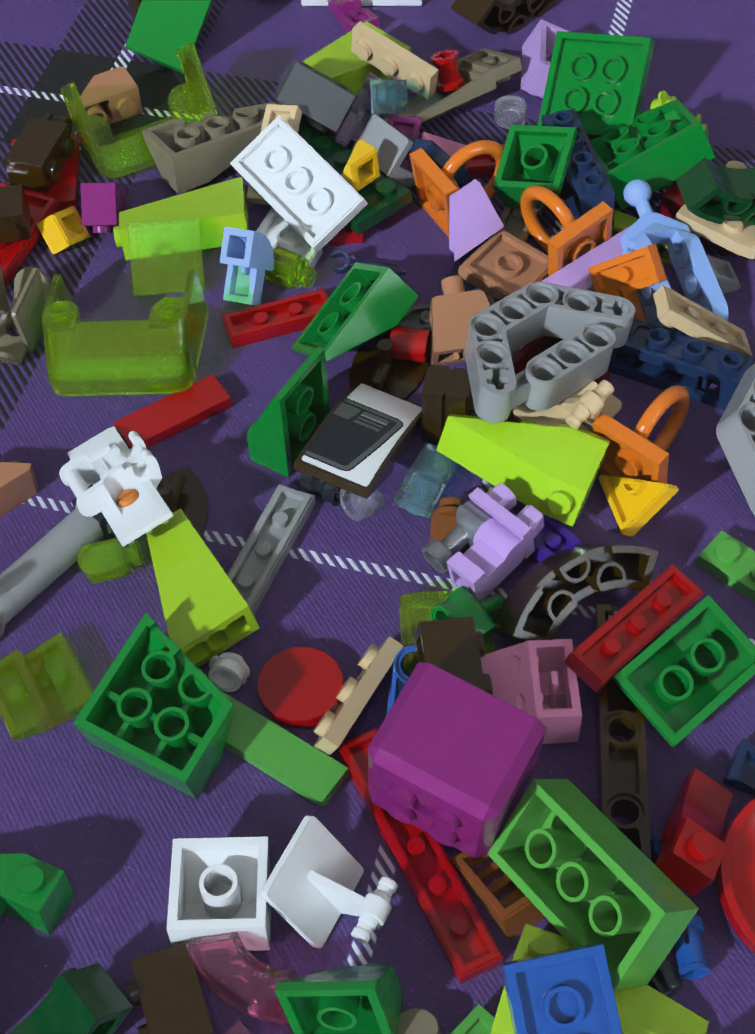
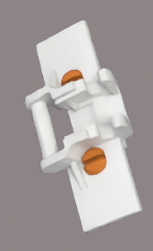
M113 426L69 451L67 454L71 460L61 467L59 476L61 481L71 488L77 498L76 506L79 512L86 517H92L102 512L119 542L124 547L127 544L135 543L134 540L146 533L148 535L152 532L153 528L161 523L166 524L169 522L168 519L173 517V514L156 490L163 478L156 458L149 450H146L144 441L136 431H131L128 434L129 439L133 443L132 448L129 449Z

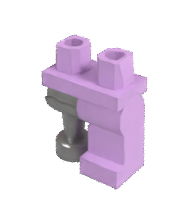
M499 483L487 493H484L477 487L469 494L470 500L458 507L456 511L457 525L442 541L433 539L421 549L424 558L435 570L440 573H445L449 570L451 583L457 588L466 586L479 601L485 599L521 563L524 557L527 559L535 551L533 539L544 527L542 513L532 505H527L516 516L509 512L517 504L516 496L502 483ZM467 543L472 544L464 554L458 551Z

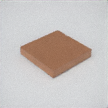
M500 229L459 266L458 276H461L464 280L496 299L502 300L529 283L541 282L547 278L548 255L505 230Z

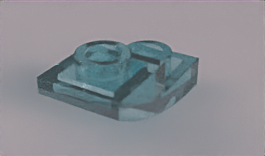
M370 79L371 114L407 113L408 93L406 80Z
M429 443L425 444L417 456L393 502L394 505L404 508L410 514L423 516L427 519L431 518L433 511L439 506V500L443 498L447 486L460 466L436 451L437 447Z

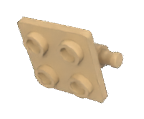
M602 380L597 384L595 381H592L550 409L544 411L532 410L522 403L513 410V416L520 422L523 420L536 421V424L551 426L568 424L573 429L582 428L593 433V422L603 412L613 418L622 409V402L612 395L614 387L610 382Z

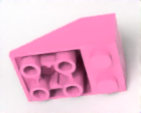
M572 639L525 641L485 654L484 657L480 658L483 674L488 673L490 675L493 696L538 718L547 728L542 744L574 743L579 740L582 710L577 674L564 663L567 656L573 651Z

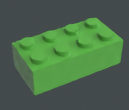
M533 779L487 853L573 948L595 943H602L604 945L613 991L648 985L699 909L568 779Z

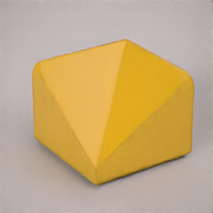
M362 139L356 143L341 174L356 191H359L380 177L377 149Z
M75 206L54 213L36 224L52 254H57L91 237L86 227L82 226V219Z

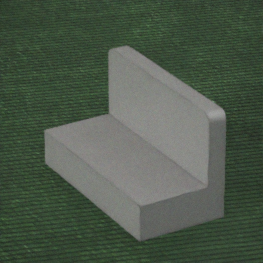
M373 114L356 143L362 139L377 149L379 169L387 176L411 188L414 183L413 172L401 163L411 149L413 141L381 117Z

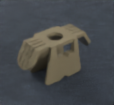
M0 264V363L21 366L27 351L32 352L35 349L48 322L47 308L50 304V283L46 274L39 268L25 267L16 274L14 279V299L9 307ZM15 324L20 336H10L7 334L8 328Z

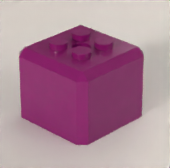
M418 662L368 746V790L373 804L385 809L395 819L422 829L443 845L453 846L473 858L487 855L510 818L535 771L547 728L538 718L431 663Z

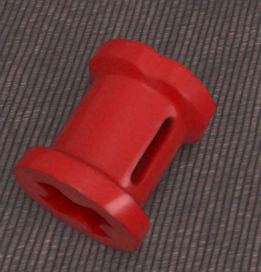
M444 50L430 57L431 64L439 69L436 86L438 91H453L465 84L464 77L460 76L457 63L459 58L458 50Z

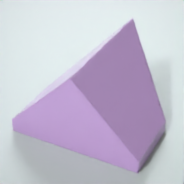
M476 179L450 196L449 249L454 252L455 262L504 227L481 183Z

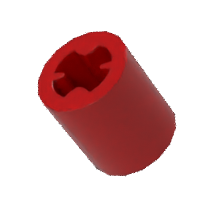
M402 326L393 327L389 339L393 344V359L426 364L430 348L431 331Z

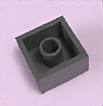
M295 57L292 58L275 91L280 105H298L302 113L308 116L309 124L324 133L328 129L337 132L356 97L348 87Z

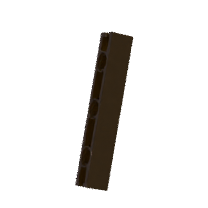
M611 604L596 605L593 633L608 620V615H613V606ZM610 680L597 693L595 692L597 808L651 860L645 716L613 680ZM612 736H624L628 741H618ZM624 816L633 823L627 825L620 824L615 821L614 817Z

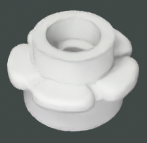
M227 652L222 653L220 656L215 655L209 661L210 671L208 677L222 691L234 692L238 690L241 685L246 683V677L250 675L248 665L236 653Z

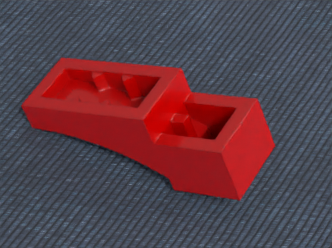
M697 768L690 772L684 780L658 841L663 846L655 863L674 884L693 897L715 879L727 848V844L722 841V833L727 811L733 797V793Z

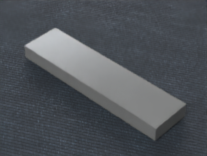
M279 484L228 572L227 576L244 598L253 615H255L315 506V495Z

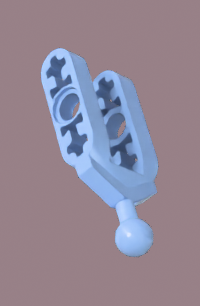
M640 179L630 181L625 186L623 192L624 200L629 206L636 208L640 218L620 238L623 248L622 255L652 244L667 243L671 263L686 298L728 321L729 314L726 300L698 236L690 232L687 224L657 212L653 213L649 203L652 196L650 185ZM668 280L637 290L646 322L678 332L679 330L674 327L668 328L663 325L656 315L657 309L653 294L662 285L671 289Z

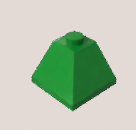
M510 125L493 183V188L505 207L520 208V199L523 191L532 185L546 187L557 196L561 193L578 133L576 127ZM534 201L535 209H539L540 207L545 205L541 201Z
M367 963L363 966H344L276 983L275 993L294 1034H398L403 991L393 965Z

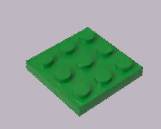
M557 31L538 126H542V115L575 109L589 138H598L605 135V128L616 123L618 127L633 124L641 111L655 41L650 37Z

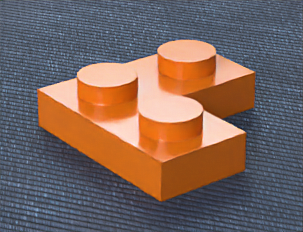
M656 244L640 248L588 268L595 292L628 299L635 306L634 319L646 322L637 290L667 280Z

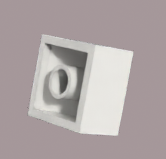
M268 836L173 839L167 915V933L172 946L188 941L191 952L270 950L271 905L261 896V890L270 876Z

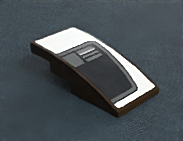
M359 381L329 412L295 460L293 468L367 499L392 474L396 459L408 448L412 434L422 425V406Z

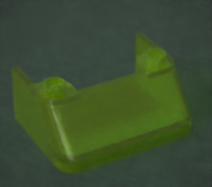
M194 43L187 44L176 50L187 83L174 87L168 95V106L172 116L113 136L108 122L99 115L87 116L75 82L69 83L60 89L77 136L96 168L103 176L111 179L119 178L156 165L143 138L142 130L178 118H183L185 124L202 121V114L214 113V116H219Z
M189 270L183 296L165 297L159 300L152 307L149 319L79 322V309L71 301L61 275H54L42 313L47 378L54 393L60 396L172 394L189 389L195 381L209 314L197 271Z

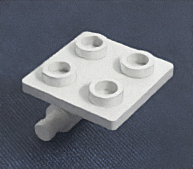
M306 815L263 886L261 896L312 947L322 948L341 913L360 916L358 924L351 932V936L359 943L367 944L373 930L377 926H383L392 909L390 905L391 897L396 892L398 884L393 879L384 876L381 877L378 882L379 885L373 894L368 893L364 897L354 892L356 885L363 875V867L315 816Z

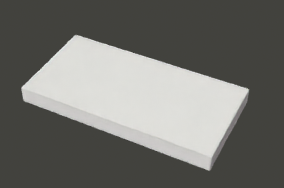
M280 116L274 119L230 163L317 253L368 204Z

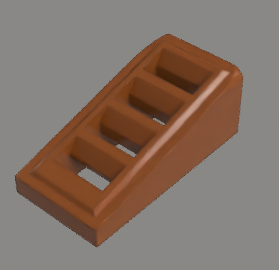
M461 852L450 859L457 873L508 940H512L520 935L525 924L533 926L544 919L545 916L494 861L476 873L472 871V868L490 858L488 854L473 858ZM502 872L504 874L489 885H484L486 881ZM514 887L515 890L499 901L496 899V897Z

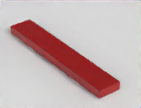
M377 728L341 743L337 748V753L344 766L348 767L349 775L458 982L462 984L501 965L504 957L441 843L433 839L422 829L395 819L385 809L372 803L368 790V746L378 731Z

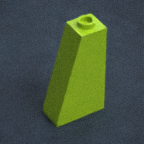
M364 22V24L411 52V47L371 23ZM352 30L302 61L348 87L355 96L397 81L390 76H386L381 70L365 60L359 59L351 52Z
M243 177L119 212V226L113 227L116 247H123L126 260L222 247L224 227L249 230L248 205Z
M180 508L172 513L173 517L168 519L169 522L166 524L161 523L153 528L152 532L147 535L169 638L176 643L198 668L208 662L213 656L219 655L260 629L244 598Z

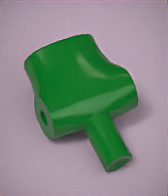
M461 586L449 594L443 603L434 606L430 614V620L473 616L475 631L481 630L485 641L497 630V626L490 615L498 612L504 601L497 594L479 601L466 586Z

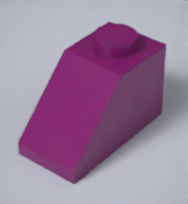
M115 182L80 183L82 226L92 227L93 233L97 234L114 233L113 227L119 226V212L125 211L127 187Z

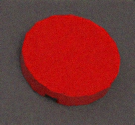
M292 647L277 653L265 663L258 676V697L264 710L268 712L269 717L276 723L290 728H310L317 725L328 710L335 713L341 701L336 696L344 685L343 674L337 662L327 653L311 647Z

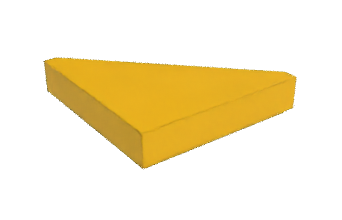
M603 474L598 478L622 535L633 537L679 491L676 485Z

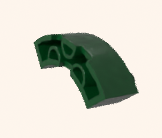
M703 158L676 180L688 211L694 215L717 224H723L724 220L741 221L743 226L755 225V168H728Z
M99 963L81 969L70 968L55 979L49 994L31 1014L8 1034H114L133 1006Z

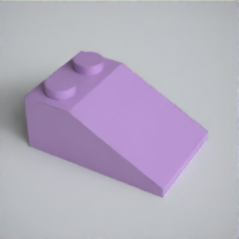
M543 19L538 22L522 45L521 89L541 98L544 97L557 31L570 32Z

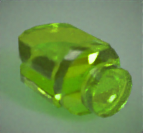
M276 246L273 249L274 270H265L264 277L290 289H298L301 286L310 288L313 285L317 276V269L309 266V261L306 258L280 246Z
M117 538L82 546L77 560L85 577L93 584L125 577L126 574L131 573V563L134 566L144 564L138 540L129 545V547L126 545L123 547Z

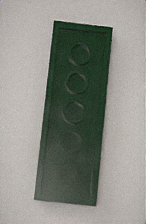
M301 116L298 134L341 175L352 150L328 133L316 129L309 124L308 119ZM380 169L379 178L357 191L368 204L346 226L358 235L412 202L411 191L392 177L387 176Z

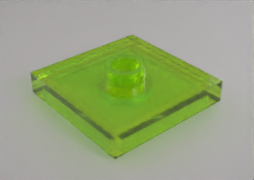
M199 218L127 224L134 296L206 291Z

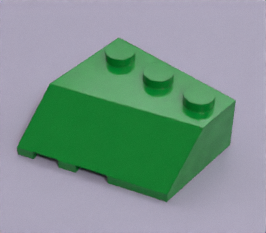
M678 99L639 114L635 118L634 123L628 126L618 127L616 123L606 127L605 135L590 140L615 192L614 201L621 210L632 207L624 200L623 195L625 186L630 181L635 179L646 181L653 193L670 187L675 180L703 158L709 161L716 158L701 122Z
M145 612L73 724L88 742L198 800L221 762L235 707Z

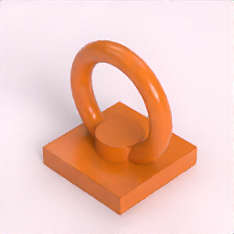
M479 140L469 143L455 152L445 163L442 170L422 148L409 154L418 202L448 238L450 196L460 190L453 178L454 175L471 158L482 154L492 155L496 162L495 170L491 179L483 188L489 200H491L497 194L493 188V183L504 149L501 144L492 140Z
M532 185L523 191L520 199L521 214L534 240L548 253V277L611 238L613 209L604 201L576 220L563 200L548 188ZM535 200L541 201L549 207L564 228L552 238L545 231L537 217L534 208Z
M680 385L671 386L664 390L643 413L634 431L602 412L593 422V433L611 441L599 471L607 476L667 483L669 453L666 450L676 438L686 419L690 406L688 390ZM673 405L665 426L652 443L648 439L650 433L661 416Z

